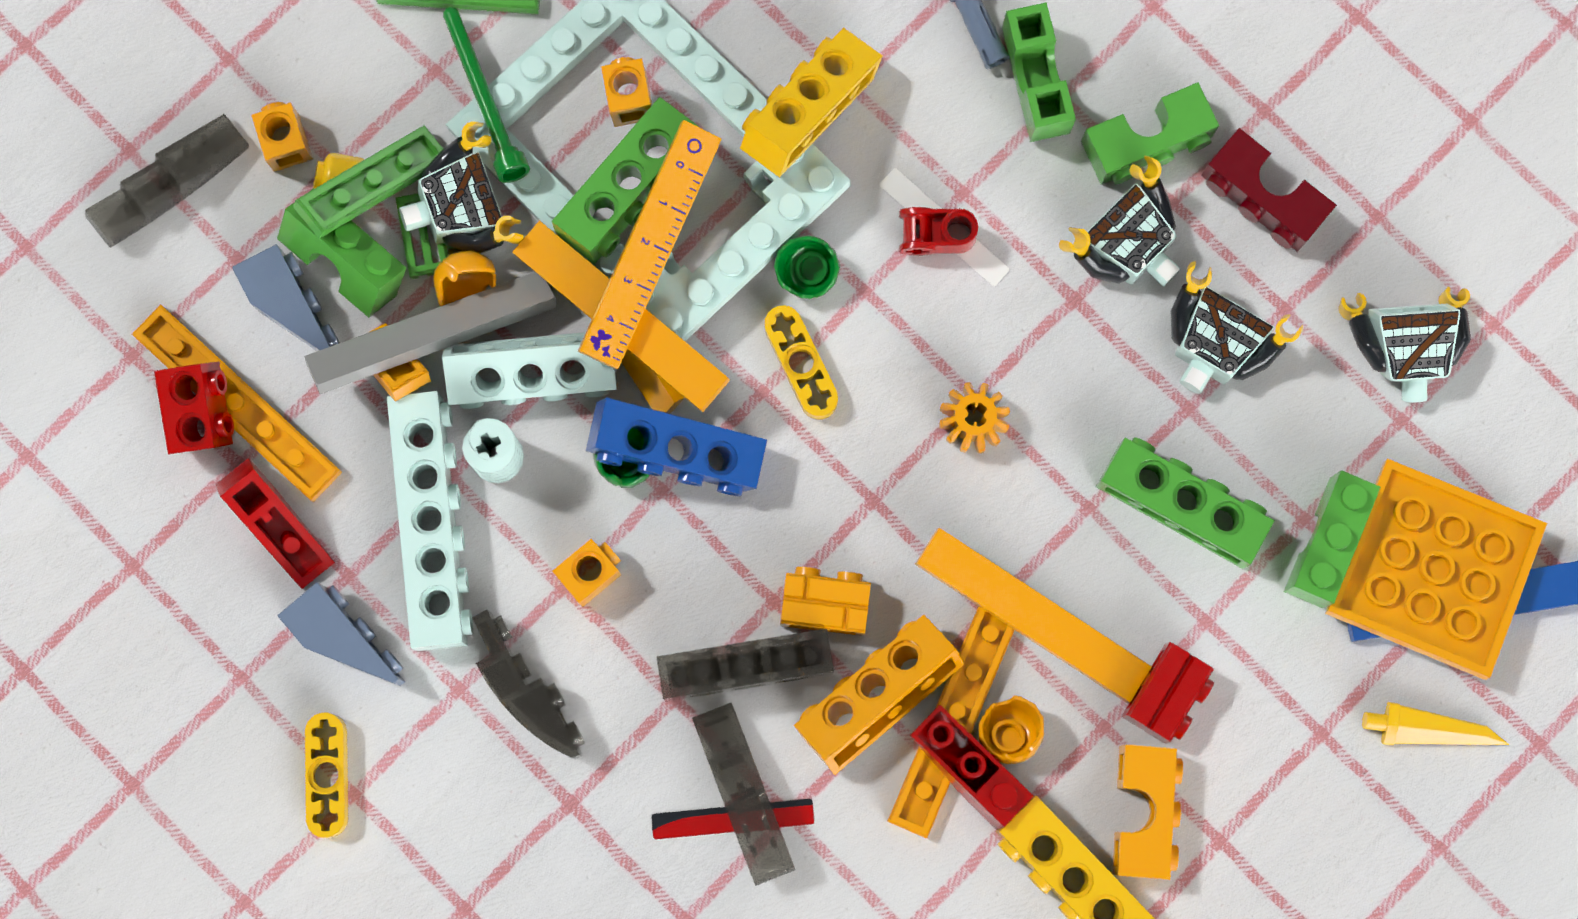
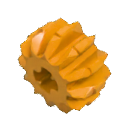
M967 382L963 386L964 396L957 390L952 389L948 396L953 404H941L940 411L950 417L940 420L939 427L940 429H954L946 438L949 444L955 442L959 437L963 439L960 446L961 452L966 453L970 443L974 442L976 451L979 454L984 453L986 447L984 438L996 447L1001 441L996 432L1006 433L1009 429V424L1000 420V418L1008 416L1010 409L1005 406L995 407L1003 395L997 392L991 398L985 396L989 385L986 383H982L977 394L974 393L971 382ZM972 409V414L976 410L983 414L980 421L981 426H977V422H974L973 426L966 422L967 410Z

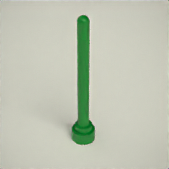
M449 7L445 9L443 18L497 151L494 155V169L500 182L511 183L518 181L530 172V166L525 154L519 151L516 146H512L461 16L456 8Z

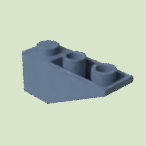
M275 244L232 267L250 304L261 314L316 351L340 343L330 324L322 326L316 314L322 310V307L311 288L304 291L297 278L304 273L292 252L286 255Z
M316 582L277 615L305 649L399 686L405 683L398 674L403 669L402 665L389 650L386 649L381 653L371 642L376 637L375 633L361 617L355 621L344 609L349 605V602L334 585L327 589L322 584Z

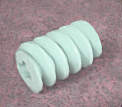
M486 418L476 421L466 434L462 448L464 457L482 479L491 483H503L511 480L518 474L523 465V447L507 424L498 419ZM493 447H496L497 455L491 457L492 454L490 450Z

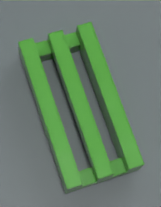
M418 193L396 197L409 276L411 279H417L423 275L432 276L441 261L449 256L448 247L444 243L437 244L440 262L434 263L427 226L418 228L425 265L417 266L412 233L405 230L399 208L420 202Z

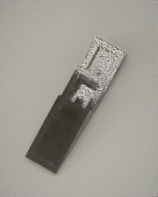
M223 114L155 154V162L120 182V190L85 210V217L108 247L111 248L195 192L249 148V144L227 116Z
M732 702L692 717L755 886L795 871L796 869Z

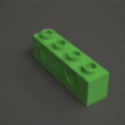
M659 97L551 221L555 233L594 265L601 256L606 258L611 255L621 240L620 234L629 224L631 226L635 225L666 157L665 154L660 158H651L647 155V152L656 146L664 147L668 152L683 120L697 127L699 126ZM628 177H636L641 180L640 184L633 189L620 187L621 182ZM601 208H609L614 211L613 215L607 220L599 221L593 218L594 213Z
M1125 437L1097 483L1096 488L1241 569L1252 564L1275 521L1266 516L1267 510L1263 506L1248 499H1245L1243 502L1228 495L1230 489L1222 483L1213 479H1207L1206 482L1191 474L1193 469L1189 465L1175 458H1170L1169 461L1154 454L1156 450L1154 446L1140 438L1134 437L1131 441ZM1148 469L1157 474L1159 478L1157 489H1147L1141 484L1139 480L1141 470ZM1179 490H1187L1194 495L1196 499L1194 510H1185L1179 506L1176 498ZM1222 510L1231 516L1233 526L1230 531H1223L1216 526L1214 522L1216 511Z

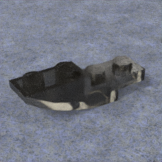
M485 610L473 616L472 619L491 655L477 662L476 665L501 704L521 725L551 748L575 760L582 757L583 754L579 746L585 744V741L576 723L572 721L567 724L560 708L566 706V703L557 685L552 683L548 686L542 678L529 684L527 683L526 678L532 674L522 654L513 655L507 643V640L513 637L502 615L494 618L489 610Z

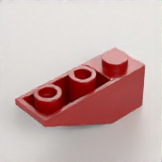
M941 705L910 735L959 793L996 830L1004 828L1032 799L1033 795Z

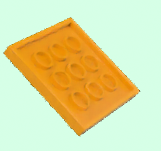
M1387 458L1383 462L1375 485L1381 488L1334 604L1327 607L1325 614L1487 680L1491 678L1547 523Z

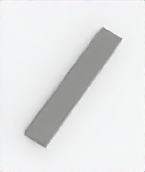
M534 272L304 356L319 394H323L556 308V299L548 283Z

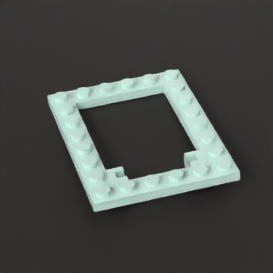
M581 0L488 85L512 146H516L519 151L525 154L530 166V172L524 178L511 183H500L538 221L540 220L554 233L555 230L551 221L574 195L507 128L623 22L640 36L742 137L745 134V131L742 130V125L748 115L754 109L761 111L766 106L767 99L665 0ZM476 98L445 124L448 130L458 138L462 137V129L467 123L481 122L484 125L476 130V141L484 135L490 136ZM493 141L485 148L473 147V153L479 151L483 165L499 181L493 166L495 161L494 155L497 152ZM813 144L780 178L758 161L744 172L743 178L748 186L766 205L693 273L685 265L680 267L675 261L673 253H670L646 309L684 341L692 336L776 257L778 250L790 239L796 238L851 186L850 179ZM764 175L772 182L771 184L765 179ZM619 242L611 255L606 258L601 256L594 266L610 279L625 246Z

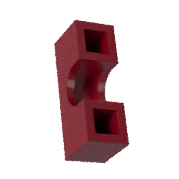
M1238 128L1207 165L1201 176L1206 179V185L1212 192L1220 197L1227 196L1239 206V212L1246 219L1253 223L1260 222L1270 230V235L1277 244L1286 249L1292 248L1298 252L1337 205L1305 179L1295 191L1288 195L1279 196L1268 192L1263 187L1259 174L1261 167L1269 158L1271 152L1242 129Z

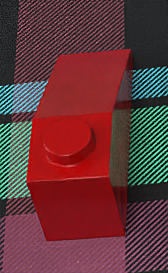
M250 458L246 459L216 483L219 496L301 589L335 563L290 505Z

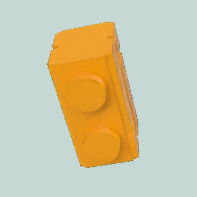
M796 567L795 574L786 573L780 626L859 636L865 635L871 583L862 582V574L841 571L837 573V579L820 577V569L811 567Z

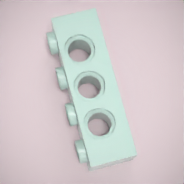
M586 332L462 343L445 348L442 355L448 405L459 404L460 408L463 409L478 408L488 401L501 400V403L504 405H516L525 402L526 398L543 397L545 401H559L567 398L568 394L585 393L587 397L605 396L610 393L609 390H617V369H613L577 352ZM575 360L583 365L584 370L579 374L572 375L564 371L562 365L566 361ZM527 364H534L541 369L543 374L537 378H528L522 374L520 368ZM484 368H492L499 373L501 378L495 382H487L480 377L478 372Z

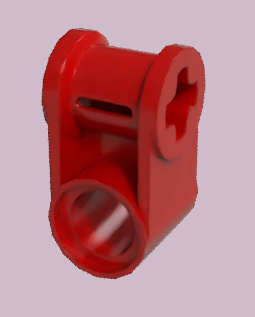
M909 207L899 211V218L903 220V243L899 245V252L901 254L915 256L959 254L970 250L976 242L978 222L974 214L966 209ZM955 223H962L969 228L970 235L965 239L957 240L949 235L948 228ZM916 225H919V238H916Z

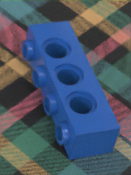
M606 397L596 402L586 451L597 454L596 461L604 464L621 466L622 461L638 464L637 471L644 474L662 476L663 471L677 474V481L680 483L702 486L704 481L718 485L717 491L720 493L740 497L743 491L757 489L767 439ZM631 428L639 430L643 435L644 443L640 450L632 448L628 443L627 434ZM672 438L678 440L683 446L684 453L680 461L673 459L668 452V443ZM711 449L717 450L722 455L723 465L719 471L713 469L708 462V455Z

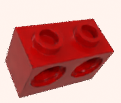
M220 362L154 371L168 455L233 444L234 422L227 410L225 398L227 380L221 371ZM192 378H194L198 384V392L196 396L193 394L190 387ZM199 419L203 422L205 426V434L203 437L199 434L197 429Z

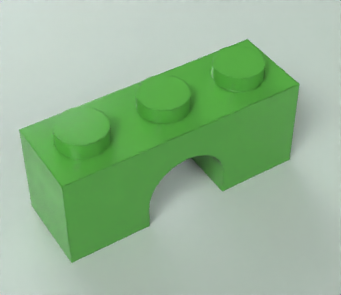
M1047 2L1006 11L1002 30L1030 142L1070 134L1076 118L1066 80L1060 81L1054 53L1056 38Z
M1199 82L1161 97L1155 112L1162 129L1155 136L1146 137L1135 133L1130 128L1124 114L1085 130L1081 143L1101 185L1111 180L1116 185L1133 178L1129 171L1131 165L1135 164L1140 168L1147 166L1148 164L1144 159L1145 155L1158 160L1161 166L1172 161L1175 158L1173 154L1188 149L1189 153H1193L1212 143L1210 138L1217 131L1219 124Z
M294 203L285 209L277 240L307 265L320 255L330 259L341 277L338 292L368 318L397 296L407 267L352 220L318 239L293 208Z
M1342 470L1329 478L1314 515L1318 517L1315 529L1307 546L1297 557L1284 589L1285 593L1320 608L1334 604L1381 488L1380 486Z

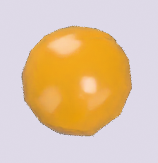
M462 251L444 258L435 269L433 276L439 306L484 291L488 285L491 288L495 287L496 269L492 260L473 251Z
M1013 696L1006 701L991 704L979 722L980 744L992 756L1004 764H1017L1033 757L1044 739V718L1036 704L1021 696Z

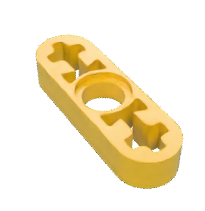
M785 305L771 309L765 318V333L803 412L808 417L816 420L830 417L837 408L838 393L799 313L794 308ZM780 316L785 321L793 320L794 323L790 326V334L794 342L800 337L804 340V342L790 345L784 352L780 348V346H787V340L783 332H774L772 330L776 327V318ZM797 352L808 353L813 359L811 370L803 374L794 372L789 366V359L793 354ZM818 373L822 377V379L815 380L819 393L821 395L826 393L830 395L826 400V408L820 410L818 405L810 406L808 404L812 400V391L809 385L806 384L802 389L798 385V383L812 380Z
M326 712L318 713L311 717L305 727L306 824L311 833L321 838L338 836L345 830L348 824L347 727L339 716ZM325 720H328L330 727H334L337 730L336 736H331L328 740L329 750L334 751L338 749L337 758L326 755L315 758V750L324 751L323 738L316 737L315 732L316 729L323 728ZM329 762L337 768L338 779L333 786L323 788L317 783L315 772L321 764ZM338 792V801L329 799L330 813L337 814L338 821L331 823L330 830L325 831V825L317 823V815L323 814L325 811V800L315 801V794L331 795Z

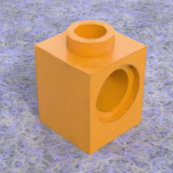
M621 57L613 60L610 65L601 66L609 113L614 127L637 123L652 106L647 73L642 58ZM632 83L637 85L636 90L631 94L622 95L618 93L620 87L625 84Z
M284 102L270 103L262 107L261 112L251 115L265 161L274 172L313 160L300 116L291 102L287 104ZM290 127V132L285 139L280 141L272 140L273 134L278 128Z
M591 538L552 570V572L576 601L584 607L621 576V573L615 567L621 560L606 542L598 547ZM587 560H596L602 566L601 574L593 581L582 580L579 576L580 566Z

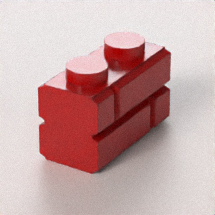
M1171 642L1164 644L1146 678L1123 712L1122 717L1163 743L1171 742L1173 737L1180 740L1192 723L1193 718L1187 714L1195 700L1202 704L1213 688L1215 682L1210 680L1209 677L1214 669Z

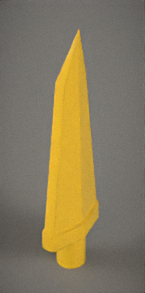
M1387 702L1385 714L1364 712L1362 718L1363 729L1382 731L1381 743L1386 745H1509L1488 726L1403 706L1394 702Z

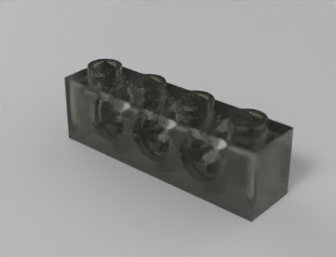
M827 628L656 656L662 696L665 702L833 675L834 673Z

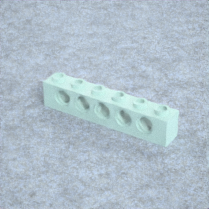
M438 391L408 394L397 401L388 396L387 405L410 646L415 651L468 646L467 635L473 634V619L471 610H464L463 593L469 592V579L467 568H460L458 551L465 550V538L462 525L456 526L454 510L461 509V498L458 484H452L450 468L457 467L454 443L447 442L446 427L453 426L451 405L443 401V397ZM425 428L433 430V440L428 446L423 448L414 446L413 439L419 430ZM428 469L436 470L438 478L435 485L429 489H420L417 484L419 475ZM429 511H439L442 516L439 527L433 531L423 530L421 525L423 516ZM434 552H443L446 557L445 566L437 573H429L425 566L427 557ZM440 593L447 594L450 599L448 610L442 615H433L429 608L431 599Z

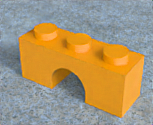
M1138 745L1119 746L1117 789L1134 790L1142 794L1149 804L1150 814L1147 823L1136 832H1114L1113 875L1170 880L1171 871H1177L1179 849L1178 845H1172L1173 827L1178 828L1180 825L1181 804L1178 801H1174L1175 784H1181L1183 778L1182 758H1177V748Z

